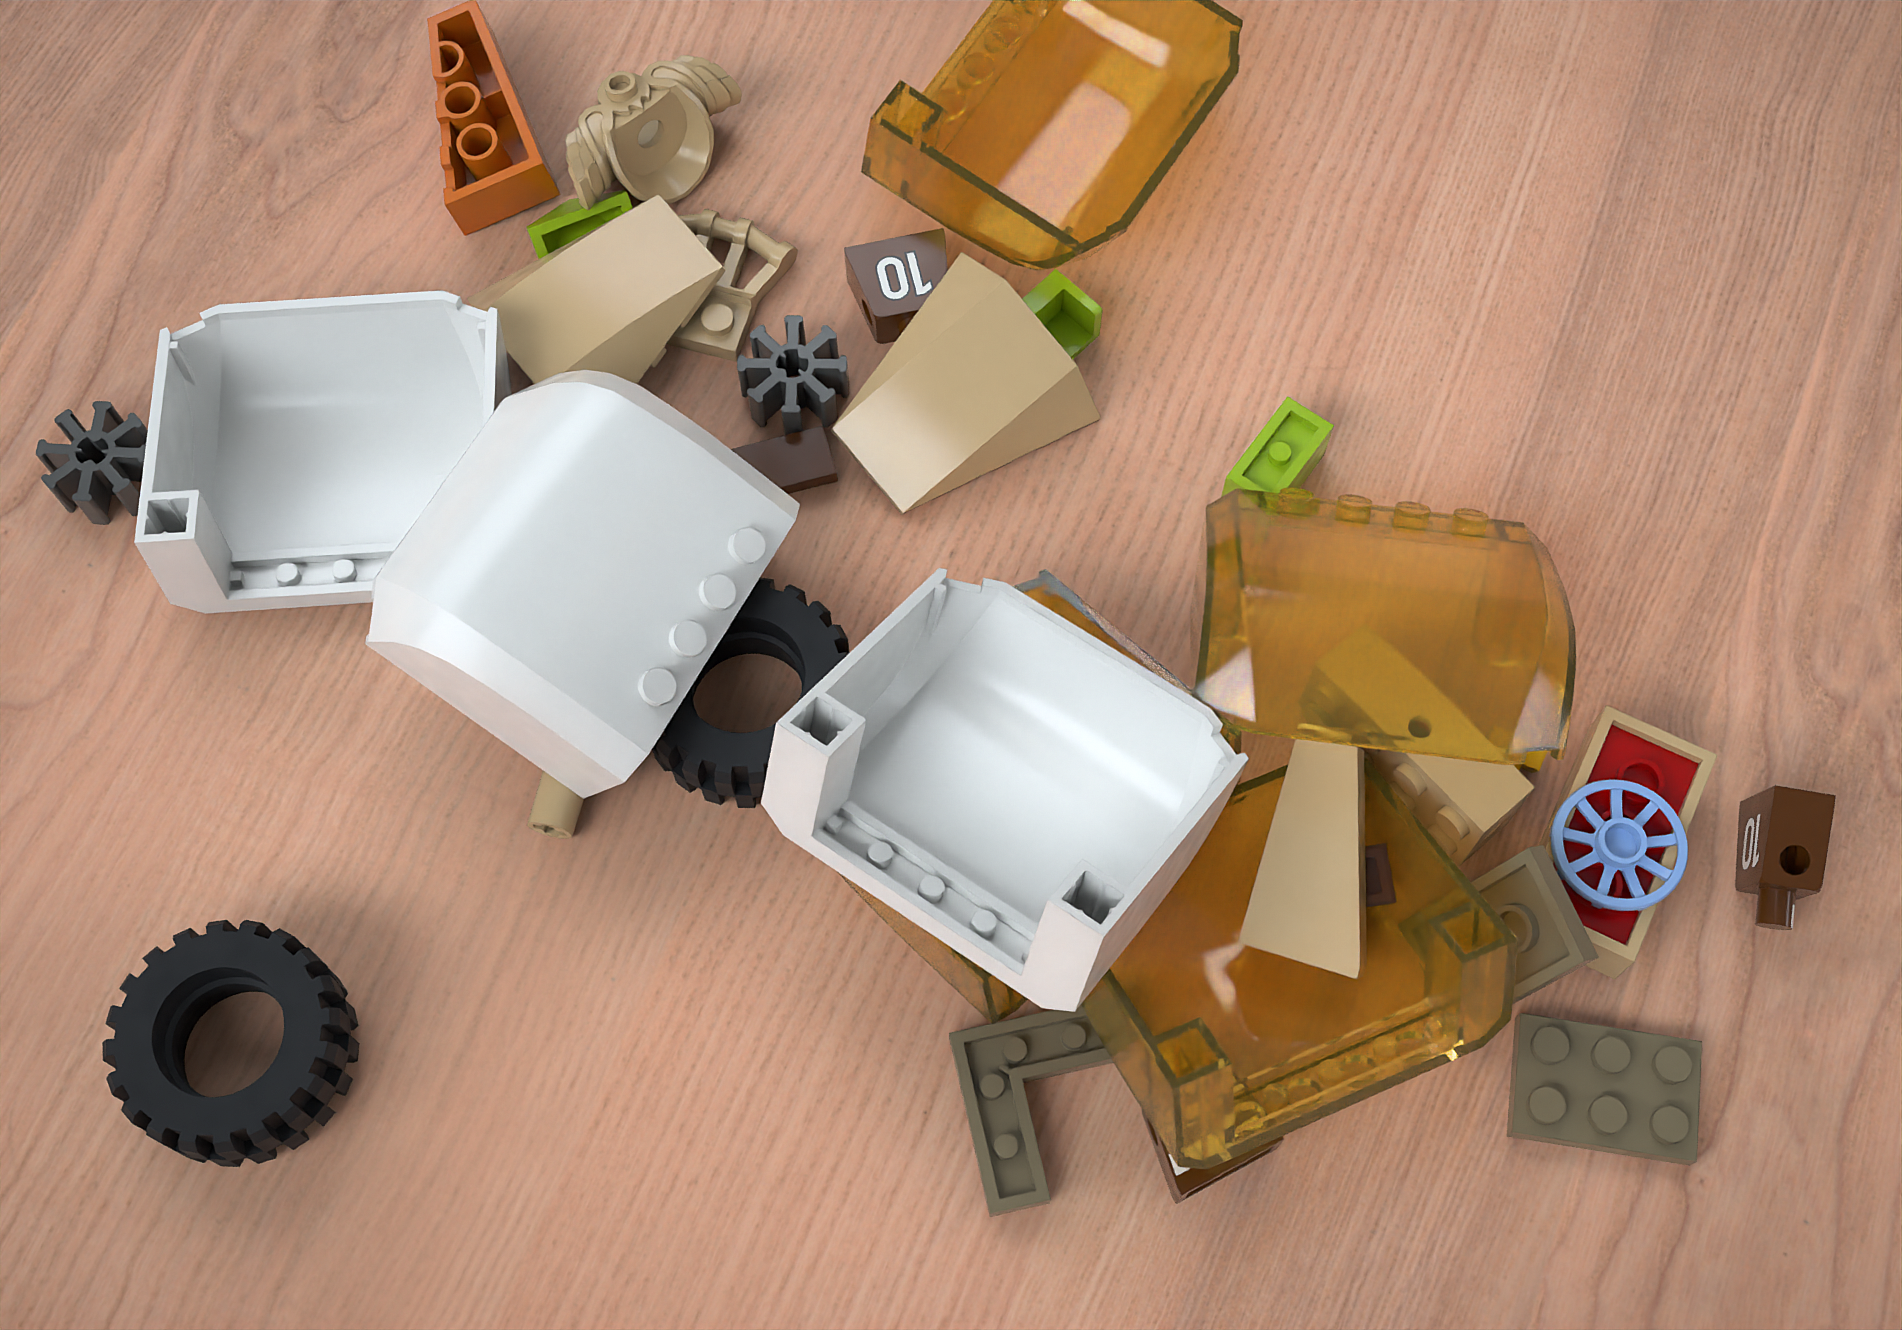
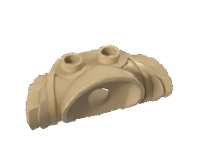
M680 55L676 60L657 61L650 64L643 71L642 76L626 71L610 74L602 81L597 90L599 105L585 109L579 116V127H576L575 131L566 135L568 171L574 181L579 204L589 211L595 201L600 200L602 194L617 179L635 198L644 202L658 194L667 204H672L687 197L702 181L710 165L714 147V129L710 116L740 103L742 93L738 84L718 64L711 63L702 57Z

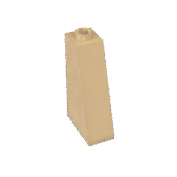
M1317 724L1314 735L1301 731L1297 732L1238 943L1358 979L1364 976L1367 966L1364 750L1349 745L1352 733Z

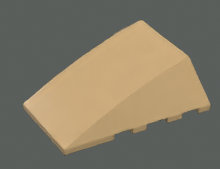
M658 194L467 299L472 307L488 312L490 307L498 310L506 351L534 384L558 373L580 370L611 373L637 384L650 365L654 368L667 352L664 348L666 343L678 327L684 328L726 270Z
M961 252L831 431L902 515L967 484L975 478L1001 468L1019 457L1047 446L1063 436L1099 421L1101 417L1078 365L1007 280Z

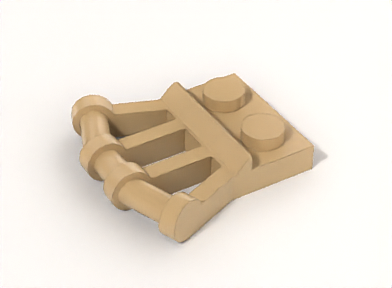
M704 209L701 214L678 215L709 251H711L715 238L732 242L723 266L726 271L684 328L678 327L666 344L737 362L758 303L791 268L796 260L798 250L787 241L777 242L756 228L753 220L740 217L735 222L720 218L719 212ZM750 248L768 262L744 289L735 288Z

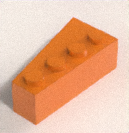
M469 0L427 18L432 74L436 81L438 98L435 101L436 118L440 123L442 146L439 147L440 161L445 172L444 204L464 236L561 195L495 34L476 0Z

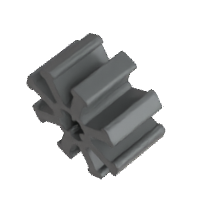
M787 315L784 318L787 344L780 346L766 333V327L759 325L750 333L753 358L739 355L737 360L741 393L743 397H748L752 420L760 427H766L767 420L781 409L784 433L788 435L803 431L800 409L808 407L821 419L822 426L828 428L838 418L835 394H841L843 398L849 396L847 357L845 355L839 357L837 334L829 326L823 325L821 333L806 345L803 317L800 315ZM794 375H798V376H799V377L789 378V376H794Z
M95 401L92 404L95 413L91 430L86 431L74 413L67 409L56 416L54 421L71 444L47 443L46 440L41 439L37 444L36 456L51 473L50 475H42V481L69 513H73L75 506L78 505L93 524L108 525L111 521L108 517V511L112 495L118 497L132 516L138 515L140 493L131 481L142 482L148 430L135 413H130L128 419L124 422L111 402Z

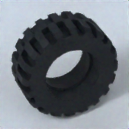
M759 578L652 748L655 759L665 772H673L678 785L689 793L695 791L698 787L702 790L705 801L722 805L725 797L730 796L735 797L738 808L756 807V798L763 795L776 723L765 729L748 733H736L718 729L698 716L694 708V694L705 675L719 663L738 655L763 654L785 662L798 673L802 683V692L798 701L801 700L850 653L848 638L841 625H832L831 612L819 601H813L808 606L805 591L791 584L787 585L782 592L775 590L774 579Z
M228 920L208 922L206 925L207 934L199 935L192 928H188L173 935L172 939L175 946L166 952L156 946L142 958L148 966L137 978L129 973L119 989L127 994L121 1007L110 1006L105 1023L115 1030L114 1039H106L102 1042L103 1061L116 1069V1071L108 1074L106 1080L112 1095L124 1102L121 1109L124 1115L132 1124L145 1130L146 1135L187 1158L201 1163L211 1160L223 1167H240L244 1158H249L260 1164L276 1159V1147L282 1144L294 1150L308 1141L309 1137L304 1129L314 1120L324 1127L336 1113L327 1105L335 1092L346 1096L353 1078L344 1071L347 1062L354 1063L358 1061L360 1043L351 1036V1031L355 1030L359 1025L355 1009L345 999L348 992L340 979L309 947L306 948L295 936L280 928L272 932L264 923L244 920L240 924L239 929ZM245 992H264L269 994L280 1004L284 1017L283 1039L273 1063L258 1080L233 1094L220 1097H206L197 1093L189 1085L186 1076L185 1050L190 1034L199 1019L215 1004L230 996Z

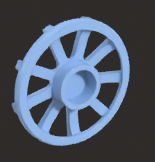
M1616 779L1600 780L1577 789L1560 806L1550 827L1549 837L1552 855L1558 868L1557 874L1576 893L1590 901L1592 906L1599 909L1602 907L1617 911H1641L1666 898L1676 888L1686 869L1688 842L1679 817L1662 797L1654 791L1634 782ZM1610 790L1611 819L1604 821L1588 803L1586 796L1598 791ZM1623 790L1636 793L1650 800L1634 820L1623 817ZM1574 806L1596 830L1594 833L1590 834L1564 827L1566 819ZM1660 809L1671 823L1674 833L1647 837L1642 827ZM1563 840L1589 845L1593 848V851L1569 863L1564 851ZM1677 846V860L1674 870H1670L1645 855L1646 849ZM1595 863H1602L1604 870L1597 890L1585 884L1576 874ZM1635 866L1642 867L1665 881V883L1656 891L1645 895L1635 873ZM1617 870L1621 871L1632 896L1630 899L1607 896L1613 876Z

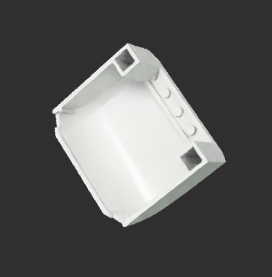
M443 290L219 304L200 312L201 321L170 334L167 327L161 329L134 543L169 603L205 614L373 602L371 601L373 580L500 402L512 395L507 353L498 310L490 307L488 312L463 304L460 296Z
M580 370L558 373L514 393L500 402L373 580L371 595L373 609L370 631L366 636L365 644L584 799L625 783L649 755L796 521L800 503L709 432L640 385L605 372Z
M938 568L776 722L761 804L785 837L1041 1008L1075 1012L1186 870L1225 807L1249 758L1245 753L1237 755L1220 733L1223 724L1210 707L1006 582L983 578L981 586L946 578L947 569Z

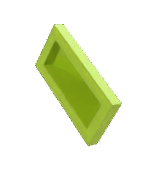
M626 190L602 194L600 200H596L589 211L579 204L578 198L569 199L526 228L537 257L540 259L629 211L633 207Z

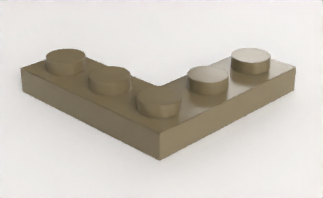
M1126 994L1082 1003L1075 1012L1051 1010L949 1033L952 1054L990 1217L1050 1204L1051 1198L1023 1083L1139 1057L1140 1048Z

